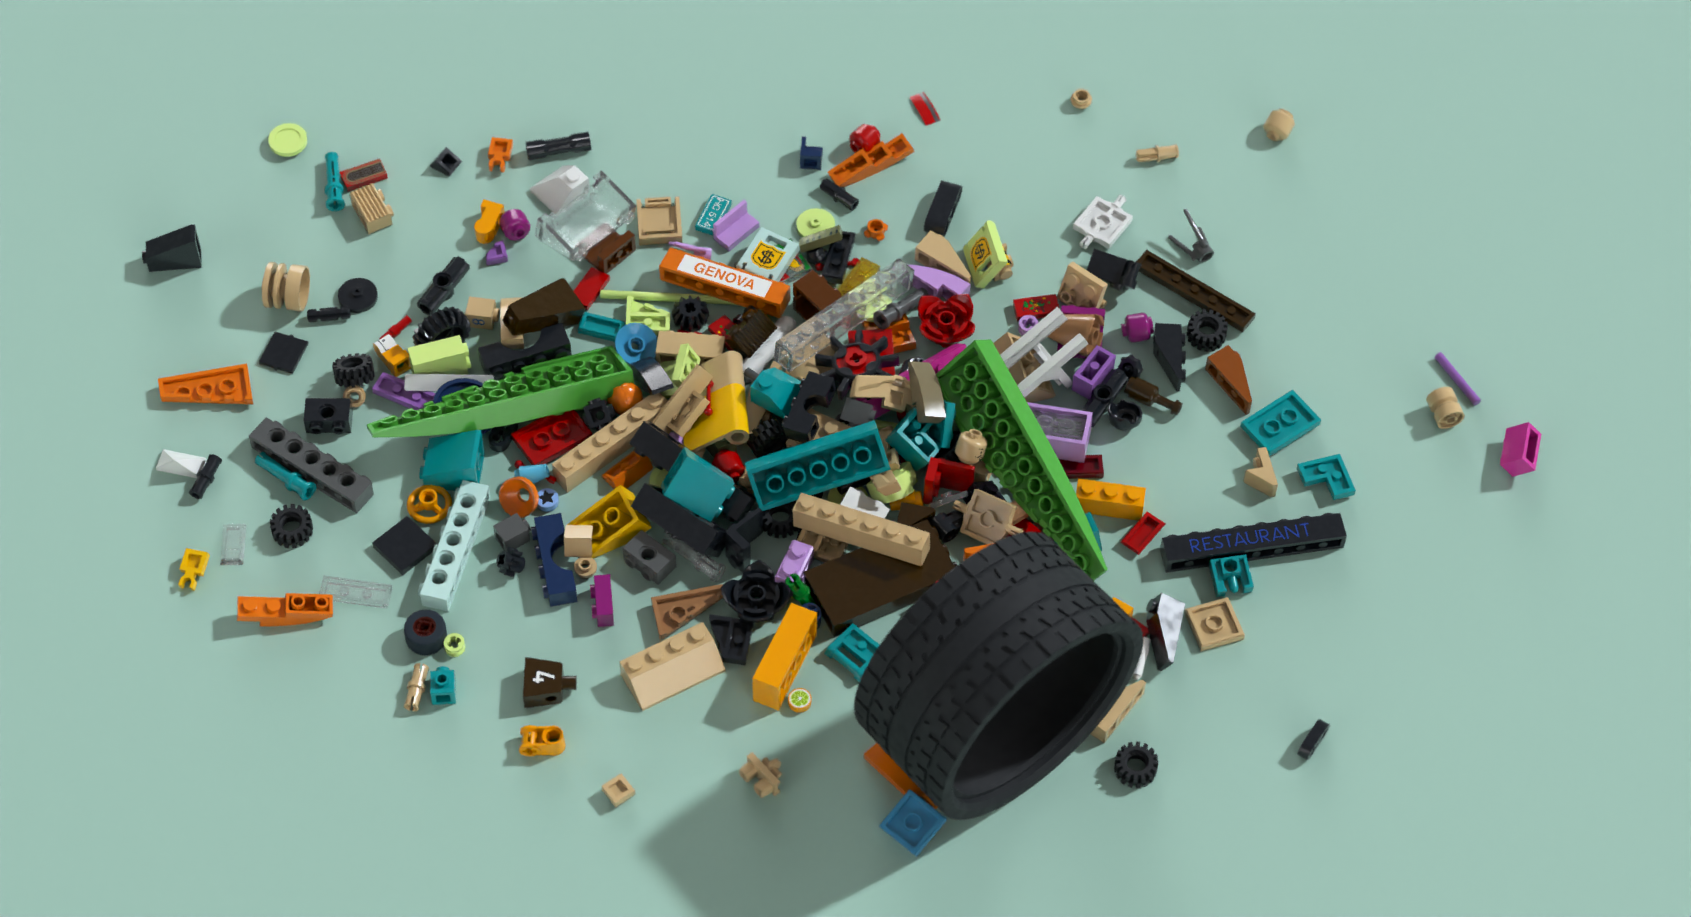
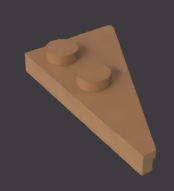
M723 584L651 597L660 640L666 638L723 598L721 592Z

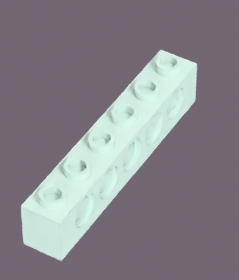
M463 480L460 488H456L453 507L450 506L447 512L448 521L446 526L443 525L440 530L441 539L439 545L435 544L432 563H428L426 567L425 582H421L418 589V596L421 597L422 606L449 612L491 498L488 485Z

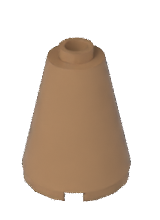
M1064 314L1068 320L1047 337L1064 346L1080 333L1088 342V345L1078 353L1088 357L1097 345H1101L1103 333L1100 332V325L1104 326L1103 317L1098 314Z

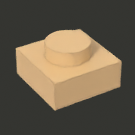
M622 773L602 785V791L615 807L635 795L634 788Z

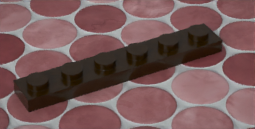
M1147 249L1136 261L1142 264L1139 272L1203 310L1206 309L1208 313L1210 310H1214L1213 314L1219 312L1220 318L1224 316L1227 324L1242 333L1255 319L1256 313Z

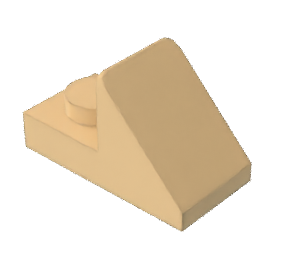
M1257 448L1256 457L1253 458L1254 469L1245 471L1244 483L1270 497H1275L1278 483L1267 448Z

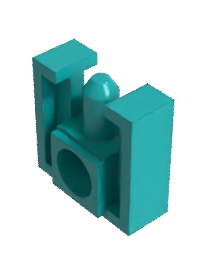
M1246 554L1210 560L1209 570L1216 597L1226 595L1227 589L1225 588L1224 581H1228L1229 589L1232 593H1237L1239 589L1237 579H1241L1243 593L1253 591L1254 585ZM1224 567H1232L1234 571L1229 572Z

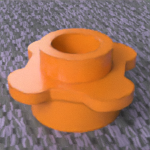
M879 219L870 220L867 224V230L864 231V236L882 241L885 238L884 233L888 230V225Z

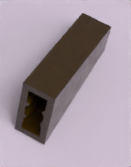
M561 278L509 304L503 322L511 334L515 336L541 331L542 328L563 323V326L579 324L586 308L565 278Z

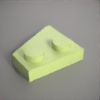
M627 296L626 325L629 323H642L651 328L656 336H658L659 331L670 330V312L657 309L648 303L643 305L634 301V297Z

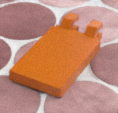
M877 743L864 753V759L903 795L911 789L934 809L938 808Z

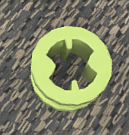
M452 633L445 637L444 648L447 655L458 657L464 653L466 647L462 635ZM456 642V644H458V647L453 648V646H451V643Z

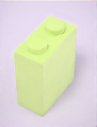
M460 335L408 348L412 374L468 375V369L471 368L467 343H462Z

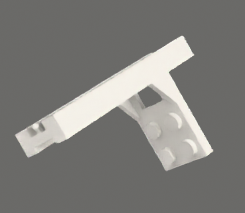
M1058 307L1000 354L1009 369L1032 349L1036 351L1032 355L1041 365L1017 385L1024 398L1044 381L1054 380L1058 386L1063 383L1068 389L1073 384V381L1061 367L1088 345V342L1079 333L1052 356L1042 346L1040 342L1068 320Z

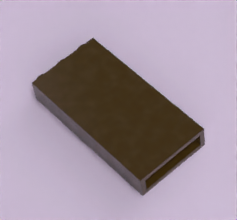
M928 520L910 526L930 533V550L922 566L865 548H859L803 572L804 585L809 587L810 594L814 598L816 605L820 607L821 615L833 637L841 635L852 623L860 627L915 603L936 581L957 566L955 561H951L947 546L941 544L937 529L934 526L931 527Z

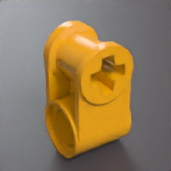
M528 725L520 729L522 745L519 746V753L524 756H555L563 753L566 744L563 731L558 726ZM552 739H558L556 742H549Z

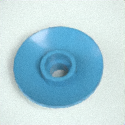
M629 323L618 331L615 338V349L617 354L627 364L630 365V363L651 356L654 358L656 356L657 337L648 326L642 323ZM632 343H636L638 345L637 350H634L631 347Z

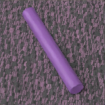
M1437 353L1434 358L1474 406L1478 405L1481 399L1443 353Z

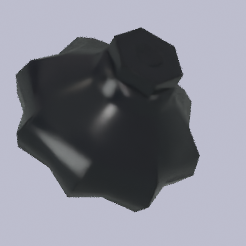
M1133 355L1122 357L1118 365V369L1124 371L1128 381L1131 377L1140 378V374L1143 371L1141 361Z

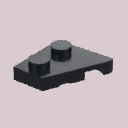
M710 614L709 622L722 662L746 666L754 622Z

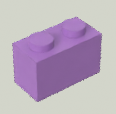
M1097 345L1074 374L1072 391L1090 399L1095 387L1101 384L1109 372L1114 369L1116 355Z

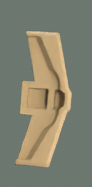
M856 375L852 382L850 398H882V408L900 413L905 411L906 405L911 408L916 406L912 405L910 381L906 377L899 375Z
M891 425L878 430L891 470L869 476L877 491L885 496L901 491V487L893 474L894 470L900 469L898 453L895 448L890 449V445L885 441L887 436L893 431Z

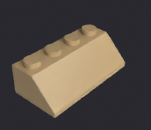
M703 622L620 661L621 676L642 711L725 672V667L715 641Z

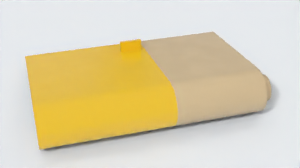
M728 351L700 364L703 369L713 376L712 381L714 385L711 387V409L713 413L710 416H706L703 412L693 423L692 428L683 436L684 446L694 453L724 438L735 445L744 444L749 439L742 355L736 351ZM705 387V389L702 391V393L700 394V395H702V396L705 397V398H706V387Z

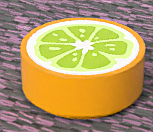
M796 688L789 693L788 705L794 712L802 713L811 707L812 697L806 689Z

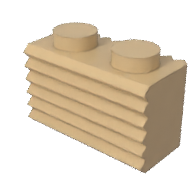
M370 183V185L349 193L351 205L368 234L392 225L391 217L394 216L391 206L389 204L385 205L383 202L385 198L381 189L376 190L375 186Z

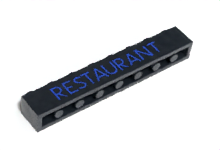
M1325 513L1321 516H1303L1299 519H1281L1271 523L1259 522L1249 526L1238 525L1228 529L1216 528L1206 532L1194 531L1185 535H1169L1162 538L1160 552L1165 572L1168 573L1209 567L1211 559L1245 554L1248 561L1344 548L1347 534L1340 513Z

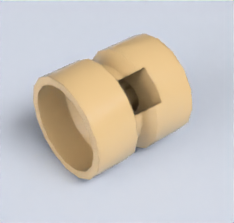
M1441 387L1432 391L1427 396L1426 401L1431 412L1434 413V419L1439 428H1451L1464 419L1465 415L1460 404L1457 403L1458 399L1453 388Z

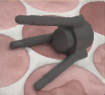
M1184 209L1183 212L1198 238V241L1192 246L1193 252L1172 235H1169L1168 238L1190 255L1193 261L1198 259L1200 262H1206L1212 258L1214 251L1210 247L1202 228H1197L1188 210Z

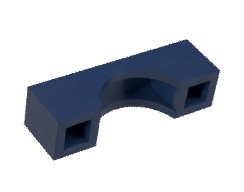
M561 513L534 517L535 526L531 527L533 541H538V546H534L536 559H541L542 565H539L538 569L540 579H545L546 585H542L544 599L549 598L550 607L578 602L573 571L559 567L552 560L554 553L564 545L565 530Z

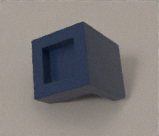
M802 136L800 169L821 170L823 148L806 146V136Z

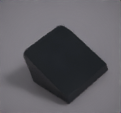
M446 147L430 164V167L447 176H451L462 160Z

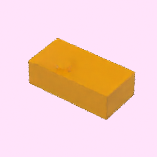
M793 603L790 604L752 678L753 701L779 711L817 636V612Z

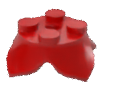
M956 294L945 302L932 295L920 297L918 316L921 325L919 330L924 337L941 345L943 348H947L973 335L975 331V324L971 322L973 303L969 294Z

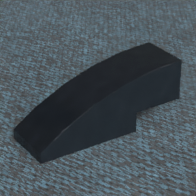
M651 356L630 363L635 380L641 383L643 391L654 395L674 388L672 381L662 366Z

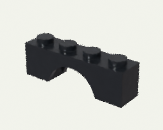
M563 323L542 328L538 341L531 347L523 350L509 349L500 342L478 348L479 361L484 374L493 375L494 379H500L504 376L503 374L511 371L513 373L522 372L521 368L528 365L572 355L571 344Z

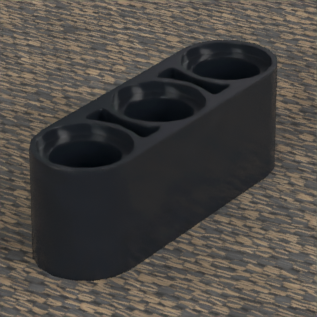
M941 180L925 219L923 231L929 232L931 230L945 237L959 203L963 186Z

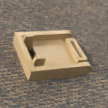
M671 197L645 198L646 208H641V199H636L639 245L667 244L670 241L682 243L679 197H675V206H671Z

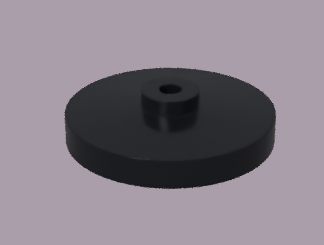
M353 278L342 284L338 291V299L341 306L350 307V312L362 313L368 311L376 304L378 292L376 286L370 280Z

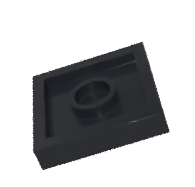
M408 516L372 542L373 548L402 575L433 553L434 546L437 544Z

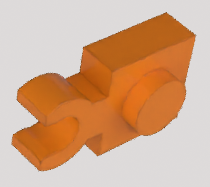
M491 138L488 152L490 171H493V167L496 165L500 166L502 173L505 171V161H510L513 139Z

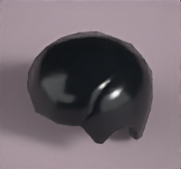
M1121 399L1118 404L1110 402L1108 418L1111 425L1121 431L1131 430L1142 421L1143 413L1141 408L1134 402H1128L1124 399Z

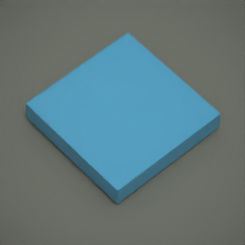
M909 789L879 827L917 857L947 819Z

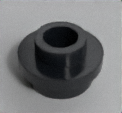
M823 247L807 251L806 259L809 263H821L825 260L827 251Z

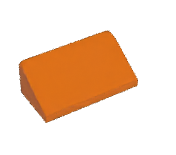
M633 451L601 476L613 489L619 485L627 489L650 472L653 466L647 456L642 457Z

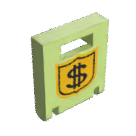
M986 221L984 226L963 247L975 287L985 288L1008 263L993 221ZM990 261L992 262V265L986 271H981Z

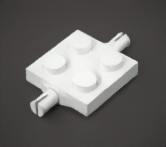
M1119 195L1113 203L1096 196L1073 224V229L1085 236L1079 243L1081 248L1087 249L1091 242L1094 241L1110 249L1133 219L1132 215L1121 208L1127 201L1125 196Z

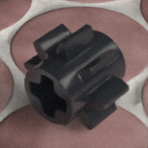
M508 547L507 552L501 551L496 561L497 567L500 568L499 572L510 577H514L515 573H521L525 567V558L522 557L523 552Z

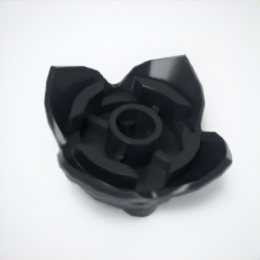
M760 559L746 567L740 580H729L721 587L725 602L737 612L740 619L749 622L771 621L774 615L787 605L792 596L789 586L783 582L776 583L774 572Z

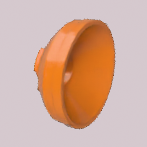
M518 476L512 477L502 484L499 491V500L502 508L510 516L517 513L520 518H524L537 508L539 495L535 485L529 479ZM522 488L529 492L528 501L523 500L520 496Z

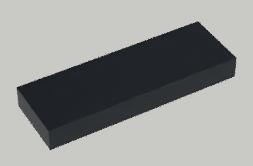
M843 231L842 240L830 244L821 274L828 283L843 284L856 233Z

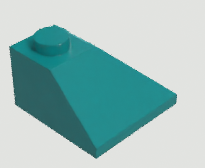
M775 367L763 370L750 386L751 402L784 419L786 415H789L793 398L797 397L800 391L801 381Z

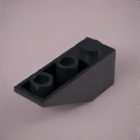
M1155 323L1153 354L1175 390L1180 391L1181 383H1185L1186 369H1182V364H1185L1186 351H1182V346H1185L1186 334L1182 333V324Z

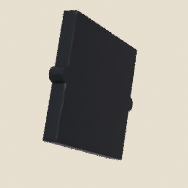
M274 332L259 360V364L274 368L275 371L281 370L293 374L309 343L308 341L295 338L293 335L289 336Z

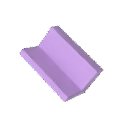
M745 200L741 201L713 224L714 240L728 252L759 228V221L747 213V202Z

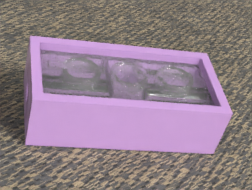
M1027 402L1058 459L1084 463L1091 433L1093 412Z

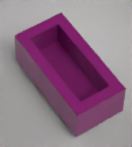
M610 574L594 575V584L590 585L591 599L596 598V604L591 605L592 618H597L598 627L614 626Z

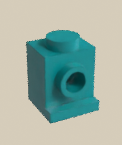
M441 666L436 668V671H430L432 705L456 704V678L454 670Z

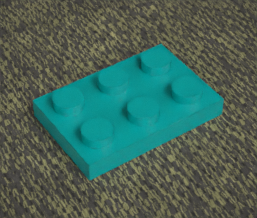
M1292 389L1241 421L1240 427L1260 448L1266 447L1270 457L1319 426L1321 419Z

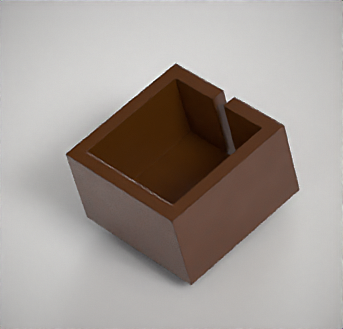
M811 270L793 283V310L807 323H812L823 333H827L842 322V295L838 289L831 287L822 275H818L814 270Z

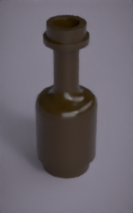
M1131 377L1124 390V393L1128 394L1129 398L1148 407L1152 406L1153 403H1157L1170 409V414L1178 415L1183 406V403L1179 402V400L1174 402L1159 395V388L1156 385L1139 377Z

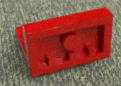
M930 457L924 483L923 504L932 505L934 497L938 498L940 488L966 493L974 482L975 466L963 462L948 461L944 458Z

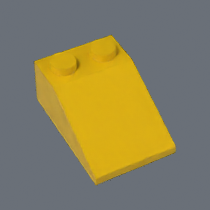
M621 485L567 524L593 526L591 556L593 559L626 545L640 530L647 532L652 528L646 516L631 507L636 498L633 492Z

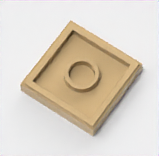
M1228 597L1185 609L1184 614L1200 651L1244 640L1245 634Z

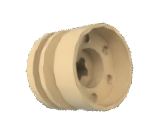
M269 262L262 281L263 306L271 308L274 305L276 309H280L285 301L287 310L304 311L310 290V271L308 266L293 264L287 271L285 263L278 265L276 262Z

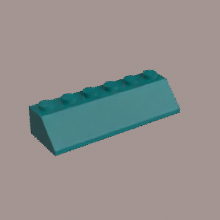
M875 420L745 462L746 471L758 506L763 511L796 501L801 493L814 495L891 470Z

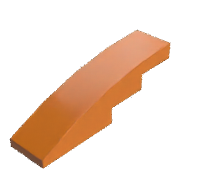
M901 133L886 144L881 141L869 152H865L862 148L829 170L828 174L836 185L845 187L879 173L915 151L903 133Z

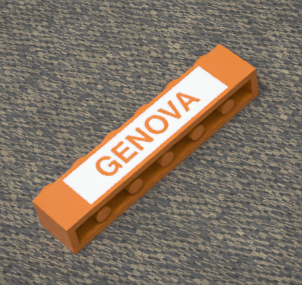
M670 247L659 265L660 280L743 307L752 305L757 309L761 308L765 314L781 318L791 300L790 285L765 278L761 275H755L742 269H736L720 262L711 261L702 256L689 254L683 250Z

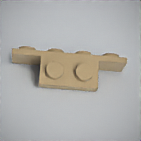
M696 364L652 423L668 434L673 430L683 438L710 403L700 394L712 380L713 376Z

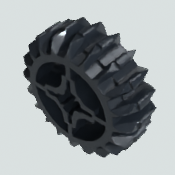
M446 306L442 310L437 309L435 313H430V316L424 318L422 323H418V328L414 330L415 334L412 336L413 343L417 346L460 335L462 343H465V338L469 337L471 330L469 319L459 308L456 309L454 306L450 308Z

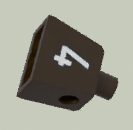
M525 657L524 708L559 704L563 701V690H577V676H564L563 664L561 662Z

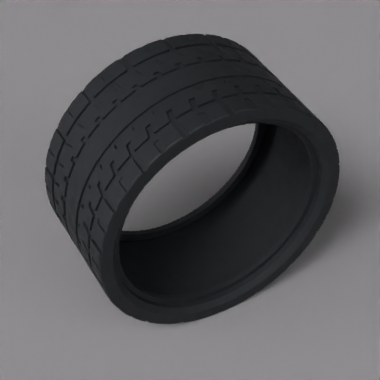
M1039 532L1015 534L994 542L965 559L931 586L905 612L886 635L865 668L856 690L854 714L860 726L944 815L955 820L972 819L1002 807L1029 790L1059 766L1093 732L1114 706L1129 683L1142 653L1143 633L1140 626L1049 536Z

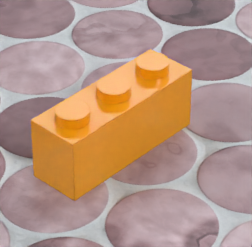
M1078 478L1076 495L1084 513L1091 512L1093 515L1139 521L1142 518L1146 488Z

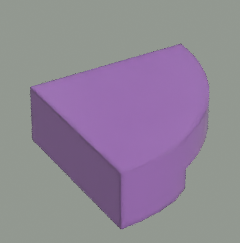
M503 240L495 243L487 252V266L508 262Z

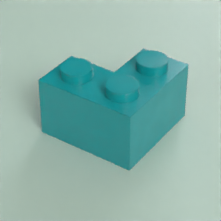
M916 406L904 416L885 439L906 462L911 463L916 471L927 465L930 457L934 458L941 449L925 433L933 423H918Z

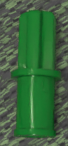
M791 574L793 582L789 577L786 578V585L791 589L795 600L799 601L801 605L806 603L816 604L810 594L809 587L803 584L798 574Z

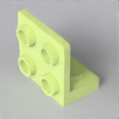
M688 343L680 345L676 360L660 363L674 388L660 392L666 399L672 397L696 364H700L701 359Z

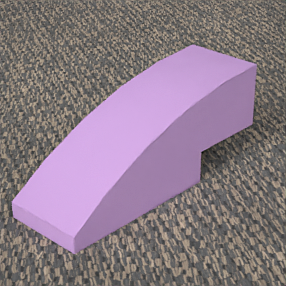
M907 264L903 266L902 280L917 290L924 288L929 295L936 296L939 299L943 297L946 300L956 294H969L970 296L971 284L957 276L925 266Z

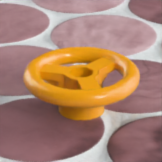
M423 485L416 488L407 500L409 515L417 522L424 524H433L443 520L447 516L449 507L452 506V498L448 491L443 487L435 485ZM436 492L445 499L444 509L438 506ZM419 495L420 502L416 505H413L414 500ZM422 510H432L437 515L433 517H423L419 515L417 512Z

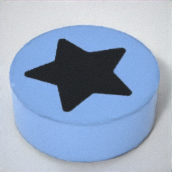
M545 488L538 492L539 502L537 507L540 510L550 512L557 508L559 498L555 490Z

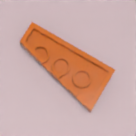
M247 363L158 378L162 402L253 404Z

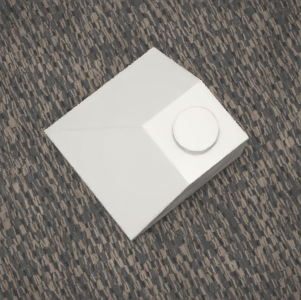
M575 165L562 166L532 186L530 191L556 216H559L590 194L589 178Z

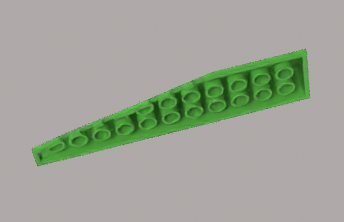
M974 340L936 374L943 400L955 403L956 417L954 420L961 433L970 429H976L982 432V436L987 439V448L982 459L986 464V469L998 477L999 483L1004 488H1008L1013 494L1014 500L1035 523H1039L1044 528L1043 532L1047 536L1052 537L1058 546L1095 581L1108 569L1083 508L1056 453L992 340Z
M607 346L522 367V372L514 375L511 371L503 374L504 379L484 381L482 387L470 386L441 397L442 401L436 404L433 401H429L423 404L424 408L413 410L410 408L403 411L400 417L391 415L367 424V429L373 438L419 437L483 430L550 415H562L570 410H583V407L588 406L589 401L601 398V401H607L613 395V388L621 386L623 383L634 384L633 371L624 359L617 354L613 346Z

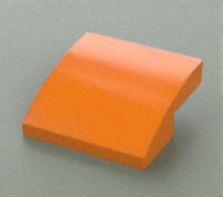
M904 313L901 320L890 323L889 327L886 328L892 329L894 353L916 349V341L910 330V322L906 313ZM862 320L864 330L880 329L876 326L875 322Z

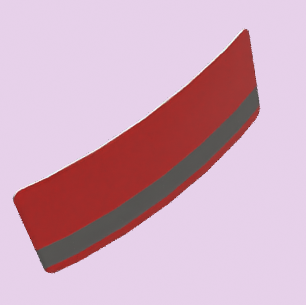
M924 92L909 97L926 126L940 121L938 113Z

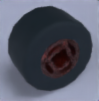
M430 609L412 613L404 623L405 641L408 648L416 654L431 655L437 653L444 647V639L447 636L443 617Z

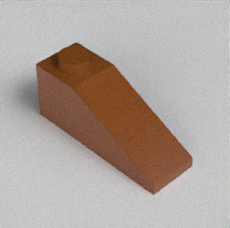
M1227 345L1207 357L1205 370L1247 415L1250 413L1252 398L1243 362L1239 353L1233 351Z

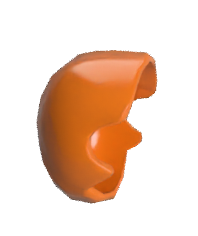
M623 383L621 386L613 388V395L607 399L608 404L612 403L615 412L622 415L643 400L642 391L633 383Z

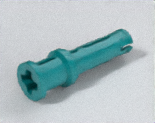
M328 152L325 154L327 185L324 189L327 195L325 205L330 211H340L345 207V201L342 199L344 188L340 183L338 154L336 152Z
M265 452L259 453L263 458L259 455L256 456L255 464L285 483L287 490L299 494L300 499L303 501L313 496L316 490L315 483L303 479L299 472H291Z

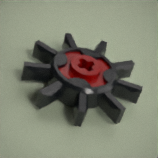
M857 329L855 343L843 345L836 337L832 336L830 337V344L835 354L833 356L815 355L816 366L833 368L821 373V375L834 378V381L837 380L840 383L837 389L839 400L844 399L849 388L852 387V382L856 375L893 376L882 371V368L900 366L898 354L880 356V353L888 347L887 337L883 336L871 346L863 343L862 330Z

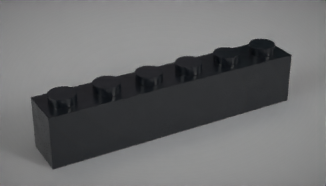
M643 421L629 444L635 447L633 449L635 453L642 457H649L652 460L651 464L660 470L664 468L668 472L684 447L687 448L651 421ZM737 483L733 485L735 490L729 499L725 498L722 503V511L724 512L722 515L731 522L735 520L741 521L756 502V497Z

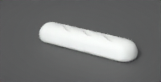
M782 316L774 323L777 329L772 335L766 339L750 358L743 360L744 372L748 367L758 374L762 372L795 333L797 324L792 317ZM744 375L745 383L753 381Z

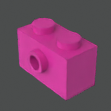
M1529 422L1506 428L1500 465L1511 476L1514 477L1535 471L1541 433Z

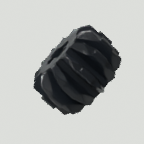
M689 295L688 299L681 297L680 302H675L672 311L675 326H680L681 330L689 329L690 332L694 328L700 331L701 325L706 326L709 317L707 304L705 301H701L699 296L695 299H692L691 295Z

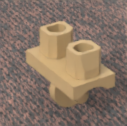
M753 752L747 755V763L739 770L740 776L745 782H749L754 777H757L760 781L754 785V790L761 798L770 793L774 796L780 793L778 788L780 780L778 778L781 777L782 773L778 769L781 766V762L778 759L770 761L767 757L760 761Z

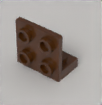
M604 224L575 247V251L596 269L607 274L636 250L635 235L630 230L623 235H619L607 224Z

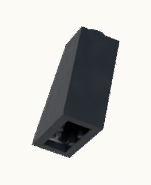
M195 224L146 241V250L142 251L143 264L147 263L149 272L202 268V250Z

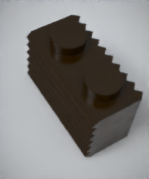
M761 308L746 311L742 315L743 321L739 325L735 324L728 331L729 336L725 339V342L728 343L733 351L739 352L742 355V359L750 358L777 329L776 325Z

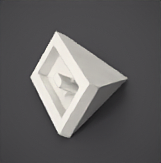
M163 449L156 470L197 478L196 474L199 470H202L207 459Z

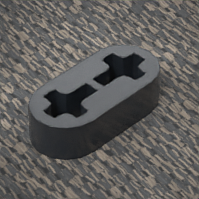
M518 423L507 425L506 429H504V426L492 428L488 438L490 448L495 452L507 450L512 441L511 434L517 431ZM501 435H502L503 441H499V443H495V441H498V440L500 439Z
M1318 719L1301 744L1297 755L1309 760L1325 737L1330 724Z

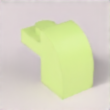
M903 462L900 465V469L893 471L901 491L885 496L877 491L871 480L866 484L871 498L884 504L897 501L911 494L914 491L913 486L918 482L911 463Z

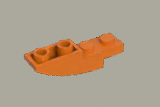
M286 593L285 598L238 596L237 621L260 622L262 627L299 625L333 617L332 594Z

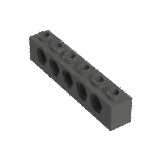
M266 417L249 435L251 447L259 453L265 452L291 472H299L303 479L315 483L318 490L355 513H358L374 495L372 482L368 477L355 473L347 464L342 465L331 454H325L320 451L315 444L305 442L297 433L289 432L278 421L273 422Z

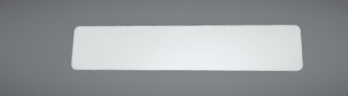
M406 374L404 390L437 391L444 383L450 380L469 378L484 383V381L490 379L494 380V376Z

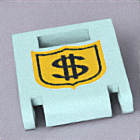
M761 227L738 262L736 269H744L746 272L779 282L799 252V244ZM769 241H773L781 246H784L785 248H778L770 244Z

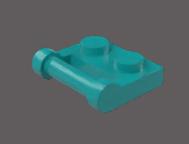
M852 623L827 647L824 654L830 659L834 658L860 682L865 668L880 644ZM843 647L861 661L863 665L858 667L842 654L839 649Z

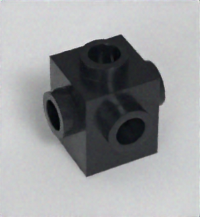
M601 398L588 402V406L583 407L585 413L582 416L585 425L590 426L593 430L597 429L599 431L614 420L613 417L616 416L613 404H608L606 400L601 401ZM603 411L604 418L599 420L597 413Z

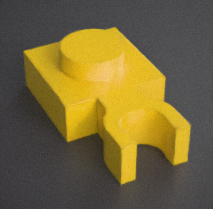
M189 548L185 549L179 568L182 573H185L180 578L178 584L180 588L184 589L185 583L191 581L189 587L195 591L197 586L196 576H204L210 557L208 552Z

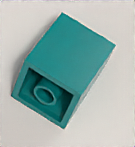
M481 430L429 438L428 447L423 449L425 464L420 466L419 478L423 479V484L440 486L450 491L460 488L463 480L480 484L485 457Z
M684 447L663 480L661 489L664 496L711 522L714 517L717 518L720 515L725 498L729 499L735 490L733 485L735 483L731 477Z

